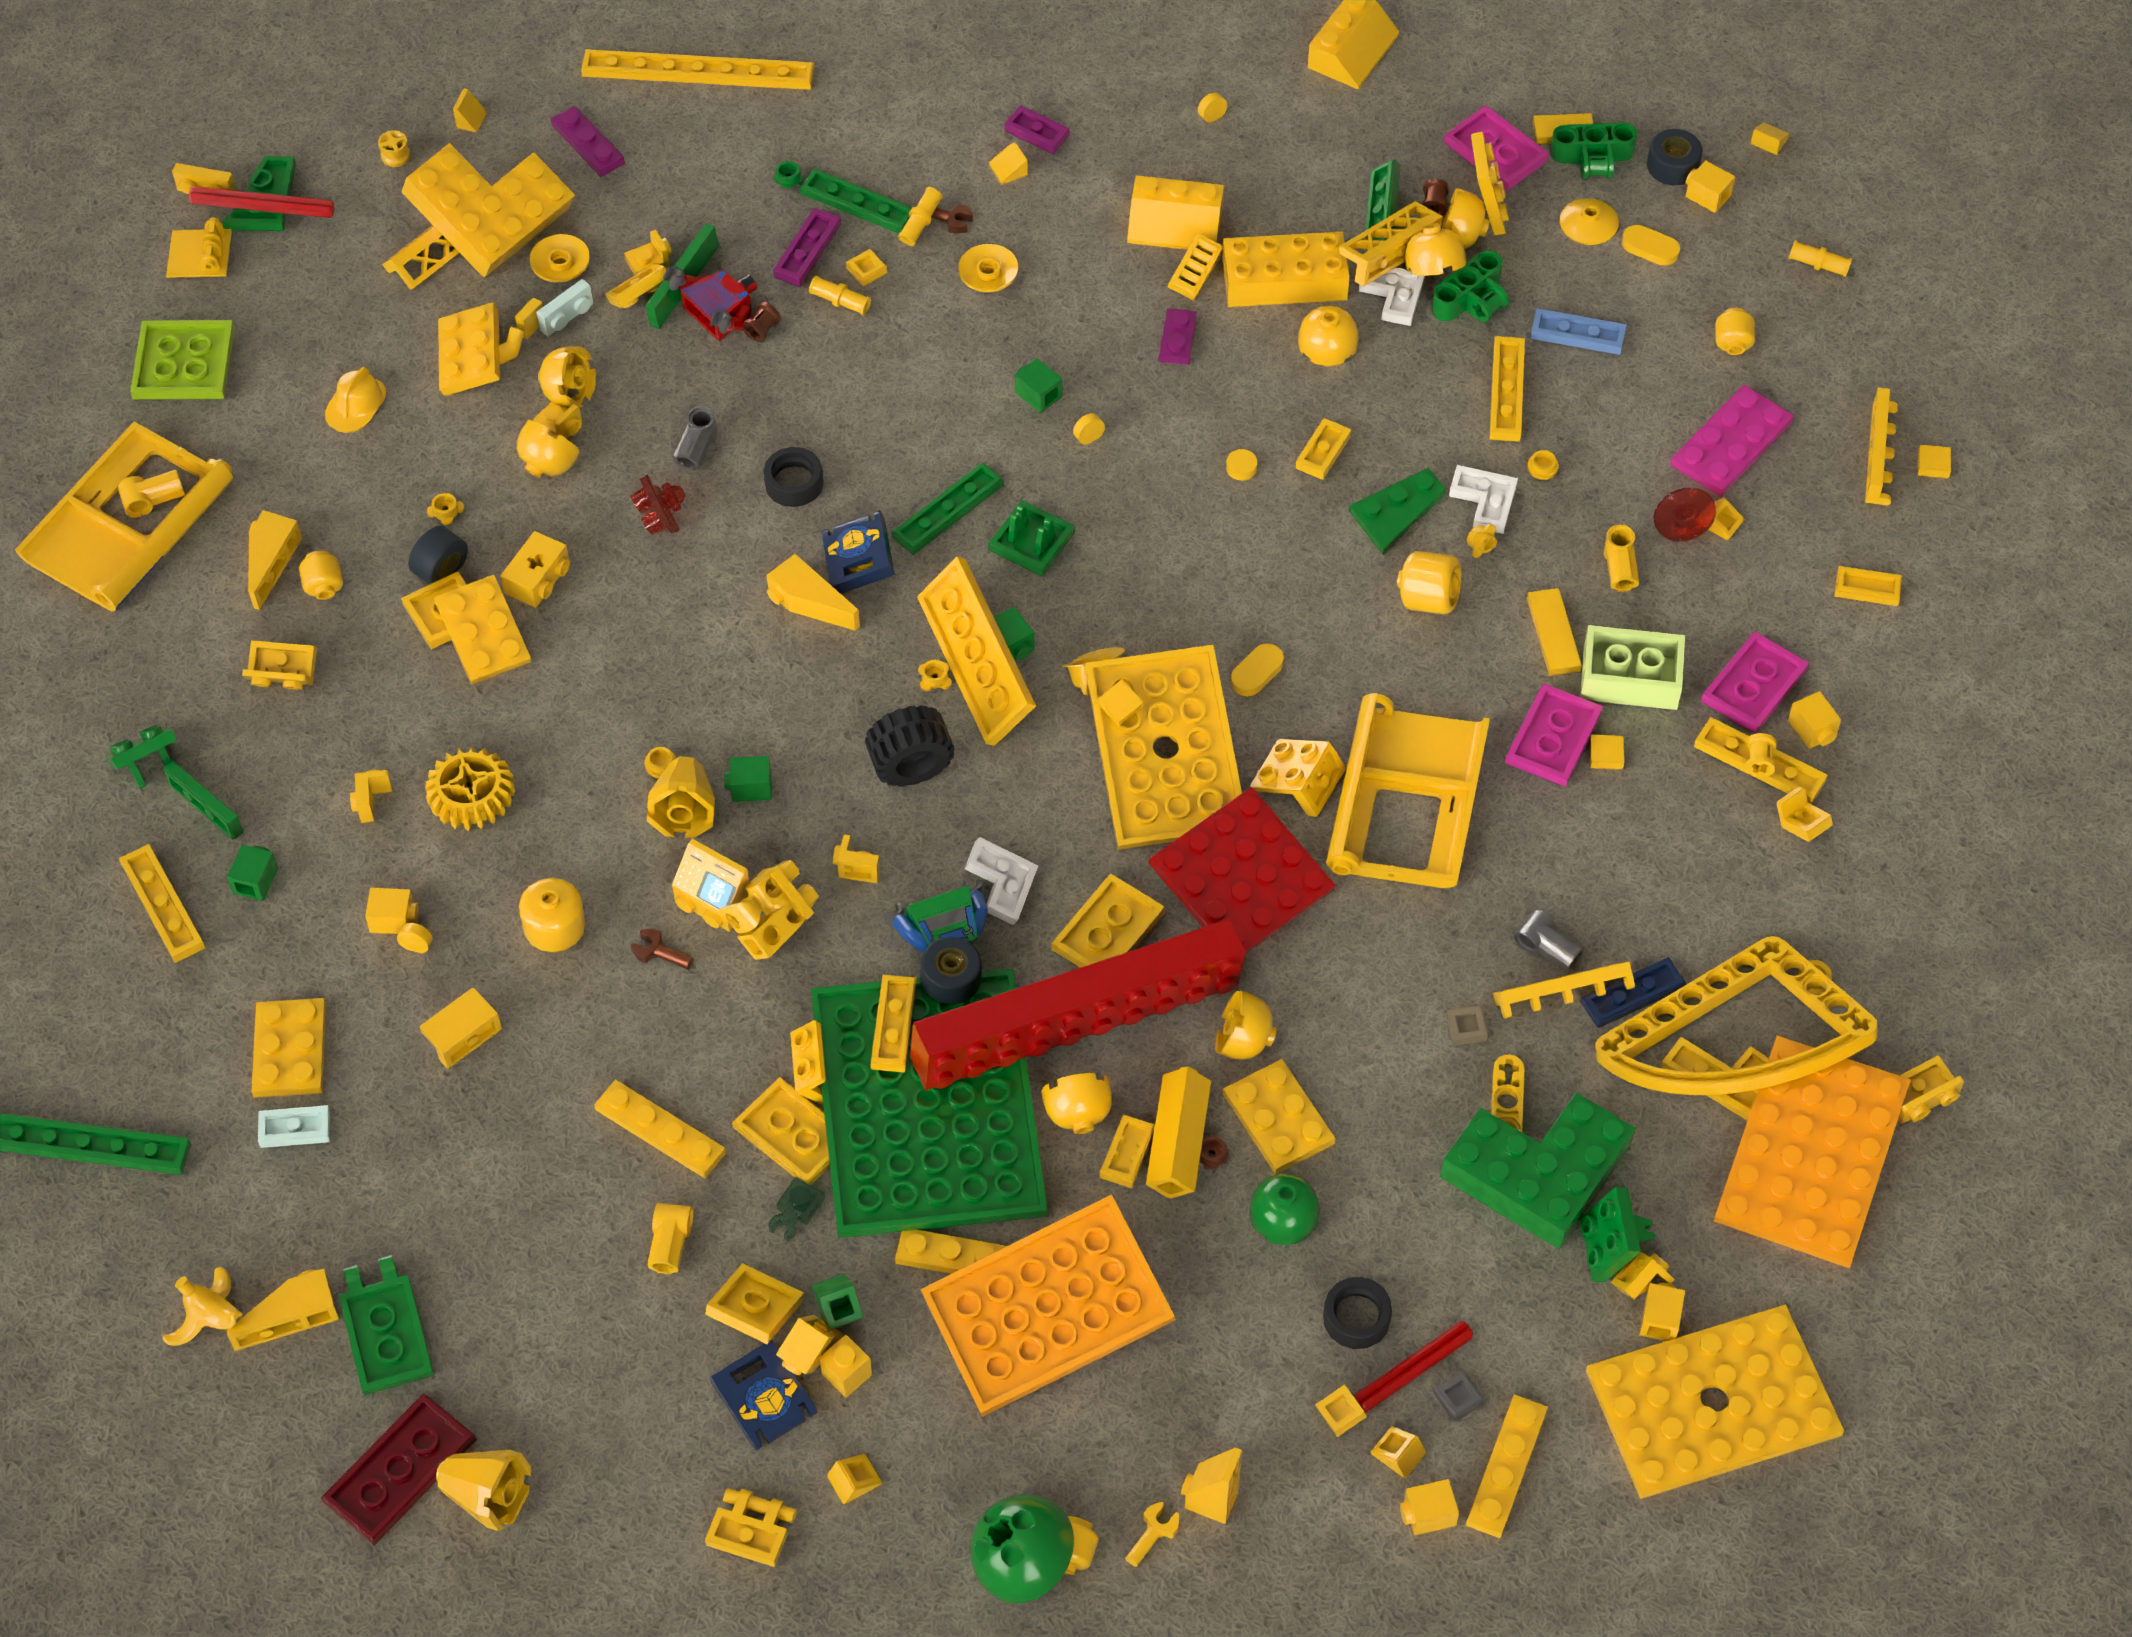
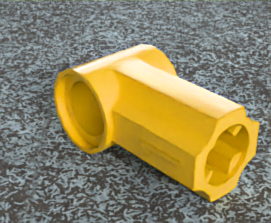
M177 470L145 480L139 476L127 477L118 485L125 513L132 518L149 514L154 505L185 496Z
M1621 524L1614 525L1608 530L1603 552L1604 557L1607 559L1611 589H1615L1618 592L1630 591L1639 585L1634 550L1635 534L1630 527Z
M659 1202L656 1204L652 1222L654 1235L647 1263L649 1269L663 1274H672L679 1271L685 1238H689L691 1233L690 1228H692L693 1223L692 1206Z

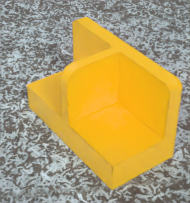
M471 988L420 1025V1030L436 1048L439 1060L449 1069L502 1030L498 1013L476 989Z

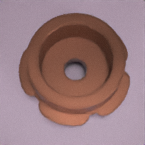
M1216 1136L1205 1137L1202 1141L1199 1164L1202 1163L1204 1168L1210 1170L1217 1169L1219 1165L1226 1164L1229 1153L1226 1151L1227 1146L1224 1141ZM1209 1152H1214L1215 1155L1210 1156Z

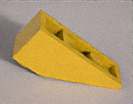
M265 510L262 511L257 521L252 522L249 529L248 592L253 607L257 610L261 609L302 540L297 520Z
M796 554L766 575L768 584L767 594L776 605L782 604L790 612L856 631L860 628L859 610Z
M325 1269L306 1270L297 1277L288 1279L236 1322V1325L228 1329L227 1336L234 1351L339 1320L331 1285Z
M1235 1447L1200 1462L1194 1475L1187 1474L1181 1489V1494L1185 1495V1509L1226 1524L1239 1493L1241 1449Z

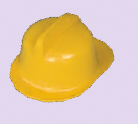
M364 366L360 370L345 373L340 377L336 393L325 410L326 422L333 429L344 433L355 432L364 428L384 402L386 387L381 381L375 379Z
M1121 647L1099 649L1086 653L1069 664L1062 665V667L1068 668L1073 685L1081 688L1084 695H1090L1085 663L1119 658L1125 653V649Z

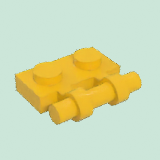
M727 1488L724 1493L723 1502L734 1505L733 1510L717 1508L705 1538L706 1546L775 1567L788 1535L786 1528L776 1524L779 1520L793 1523L797 1509L785 1506L784 1501L775 1498L769 1501L753 1496V1491L743 1488L741 1491ZM748 1510L764 1514L765 1517L761 1521L745 1515Z

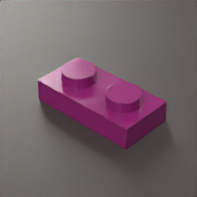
M1022 105L1004 123L1005 132L1053 155L1069 137L1068 127Z
M1167 308L1159 362L1189 365L1197 311Z

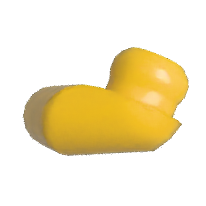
M510 326L506 342L499 345L500 365L518 356L525 330Z

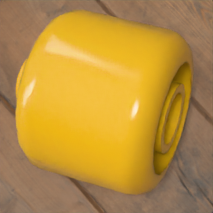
M1423 551L1411 553L1407 557L1403 569L1399 571L1397 586L1400 589V597L1404 607L1419 612L1443 615L1451 613L1456 607L1460 595L1462 580L1460 562L1457 557L1448 554Z
M551 877L536 881L523 892L519 903V912L524 935L532 946L541 951L554 953L567 950L580 940L584 934L586 920L581 895L573 884L564 879Z

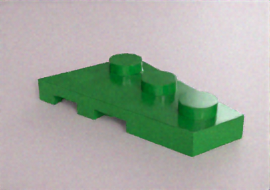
M264 156L250 178V186L246 192L290 196L296 168L294 156ZM235 208L232 214L227 215L222 223L224 229L284 231L287 214Z
M1428 467L1351 504L1349 512L1382 555H1384L1390 549L1391 544L1399 537L1401 538L1418 518H1422L1445 496L1446 489Z

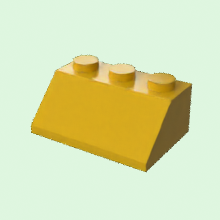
M1343 0L1309 44L1308 68L1355 89H1359L1397 39L1400 31L1376 0Z
M1136 175L1131 199L1127 243L1188 250L1197 234L1218 242L1223 212L1224 185Z

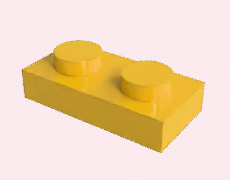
M176 163L172 170L177 190L189 194L192 186L237 190L233 175L230 172Z
M655 263L607 292L605 295L609 303L619 308H628L638 302L640 295L645 292L651 293L658 289L664 281L663 277L666 268Z
M1323 418L1296 460L1295 469L1324 480L1349 441L1351 429Z

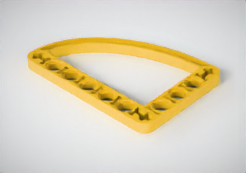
M1770 936L1761 939L1597 1039L1595 1048L1599 1064L1629 1083L1672 1094L1720 1095L1766 1088L1825 1069L1872 1045L1878 1037V1028L1875 1017L1785 940L1780 937ZM1743 965L1755 968L1749 973H1742L1737 970ZM1791 968L1803 970L1800 975L1796 976L1786 973ZM1770 974L1841 1035L1820 1046L1788 1058L1753 1067L1727 1071H1673L1656 1068L1632 1059ZM1717 981L1728 984L1723 989H1715L1710 985ZM1813 987H1821L1825 989V992L1820 995H1814L1809 993L1808 990ZM1692 997L1701 1000L1697 1005H1687L1684 1003L1686 999ZM1835 1006H1843L1848 1011L1843 1014H1835L1830 1009ZM1661 1014H1671L1674 1016L1668 1022L1657 1019ZM1635 1030L1647 1032V1035L1642 1038H1633L1629 1034Z

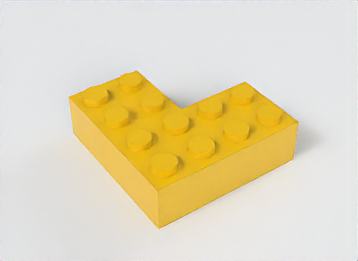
M451 143L447 144L407 176L401 191L484 278L570 208L575 194L535 152L491 186Z

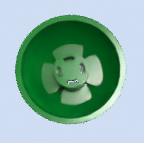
M1021 1494L998 1501L981 1516L972 1534L970 1557L977 1579L992 1596L1003 1602L1018 1604L1040 1598L1060 1581L1069 1566L1074 1547L1072 1525L1064 1510L1044 1497Z

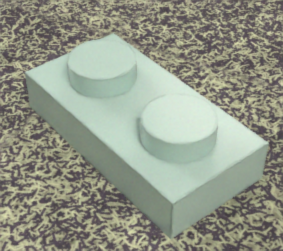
M581 279L538 310L536 313L540 331L548 337L555 331L562 330L577 315L587 312L593 304L590 285Z
M328 1105L259 1111L258 1143L260 1148L330 1142V1109Z

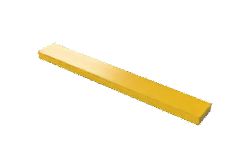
M585 49L581 72L582 77L811 90L814 62Z

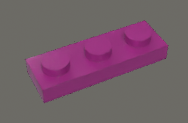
M575 105L551 118L552 127L600 177L625 164L624 156Z
M813 208L774 267V278L801 287L841 226V218Z

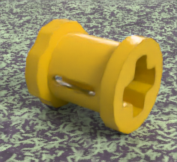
M1758 733L1748 737L1747 747L1750 750L1749 760L1746 761V771L1750 775L1765 777L1775 772L1773 751L1776 749L1777 741L1772 735Z

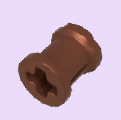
M1429 179L1423 184L1422 190L1425 196L1421 204L1444 216L1447 211L1445 197L1449 193L1448 184L1441 179Z
M766 302L760 303L757 306V312L751 319H746L743 322L745 327L744 333L749 338L762 342L766 338V332L781 321L780 313L771 304Z

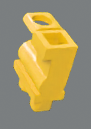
M791 860L783 861L772 868L763 869L757 874V877L746 885L745 889L749 895L747 898H744L740 903L723 906L719 909L734 930L740 933L737 938L755 960L770 958L804 921L814 914L811 907L819 898V895L809 884H803L796 890L791 881L800 873L797 866Z

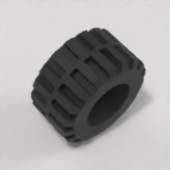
M915 705L896 709L892 713H887L882 716V719L877 720L866 733L865 744L877 777H879L881 782H887V785L890 786L898 785V787H905L930 780L932 777L943 772L942 770L949 766L950 760L955 755L954 745L941 713L937 712V709L933 707L928 708L925 705L915 707Z

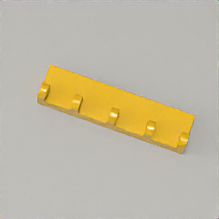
M1877 388L1872 405L1865 503L1880 505L1891 504V496L1881 493L1883 483H1891L1893 480V474L1884 471L1885 458L1893 459L1895 453L1893 448L1886 447L1887 434L1894 435L1896 433V425L1888 423V413H1896L1898 411V404L1894 401H1889L1890 389Z
M1629 961L1493 992L1492 994L1495 1005L1500 1006L1503 1018L1506 1019L1512 1017L1511 1003L1529 999L1531 1008L1535 1012L1541 1010L1540 996L1562 992L1565 1004L1573 1003L1571 989L1594 984L1597 996L1606 995L1604 981L1623 977L1627 990L1635 988V983Z

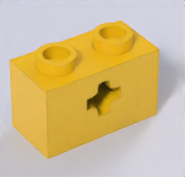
M534 531L500 575L504 594L536 608L542 599H547L551 595L553 585L560 576H565L568 572L570 560L567 546Z

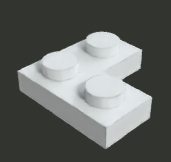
M1396 267L1364 287L1359 285V292L1387 297L1381 320L1411 326L1425 276L1412 275L1411 271L1407 272L1406 269Z
M1457 465L1449 496L1478 503L1473 527L1478 525L1486 527L1488 524H1493L1496 526V533L1504 534L1518 478Z
M979 837L974 843L965 870L994 883L986 903L988 913L1014 925L1019 919L1038 865Z

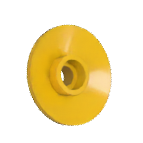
M1584 198L1575 200L1566 205L1560 214V227L1564 234L1581 244L1596 245L1604 243L1617 233L1619 227V218L1615 210L1607 203L1597 199Z
M557 234L542 239L533 247L530 253V265L533 272L541 279L549 282H566L577 278L586 270L590 261V254L586 244L579 238L567 234Z
M982 244L972 247L962 255L958 264V271L961 280L971 289L980 292H996L1008 287L1016 279L1018 262L1015 255L1007 248L996 244Z

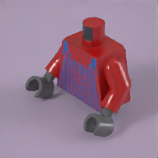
M669 266L663 279L670 281L669 287L671 290L681 289L683 309L718 341H721L731 331L744 330L743 322L750 318L752 312L749 294L757 289L756 282L749 274L735 281L725 271H718L712 275L693 277L684 275V272L678 267Z

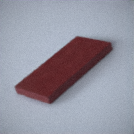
M423 1393L321 1497V1500L375 1546L437 1482L436 1472L439 1465L453 1454L465 1453L477 1440L476 1436Z

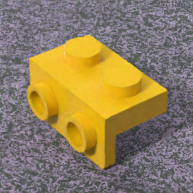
M251 640L248 670L243 669L242 676L251 680V685L271 687V682L283 683V688L302 690V685H313L317 647Z
M813 1020L790 1032L795 1093L823 1104L821 1084L825 1082L826 1078L821 1024Z
M1939 1055L1901 1074L1900 1076L1911 1079L1898 1121L1900 1124L1911 1119L1913 1122H1917L1925 1118L1931 1112L1930 1109L1942 1104L1945 1107L1952 1104L1960 1097L1965 1081L1961 1076L1954 1078Z

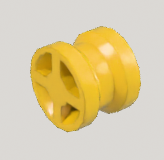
M391 130L379 137V150L385 165L399 167L409 161L411 155L407 147V137L404 133Z

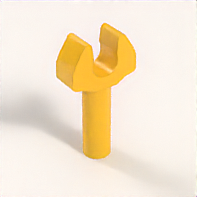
M1163 1502L1149 1506L1144 1512L1143 1519L1147 1523V1530L1125 1557L1126 1561L1135 1567L1138 1566L1158 1538L1169 1537L1172 1539L1178 1532V1512L1170 1518L1168 1523L1161 1524L1157 1521V1517L1160 1516L1164 1509Z

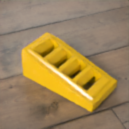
M1197 234L1171 278L1168 288L1194 301L1220 259L1223 246L1201 234ZM1192 258H1195V259H1197L1198 261H1200V262L1206 264V266L1203 265V264H1201V263H1199V262H1197V261H1195V260H1193ZM1186 268H1188V269H1190V270H1192V271H1194V272L1200 274V276L1197 275V274H1195V273H1193V272H1191V271H1189V270H1187ZM1180 277H1183L1195 283V286H1192L1187 282L1181 280Z

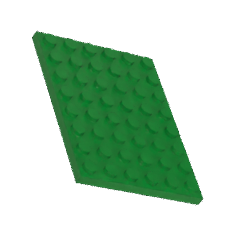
M1013 969L983 971L980 986L976 993L968 1000L956 1004L941 1003L931 998L923 989L921 978H916L917 984L905 1072L871 1069L882 981L811 988L813 1018L821 1024L826 1078L825 1082L821 1084L838 1238L1047 1217L1048 1209L1026 1057L1018 1059L1014 1064L1007 1067L997 1066L988 1069L980 1076L974 1078L967 1076L955 1080L945 1088L938 1089L934 1087L928 1090L924 1089L910 1058L913 1022L1016 989ZM952 974V975H945V976H950V977H952V976H958V975H960V974Z

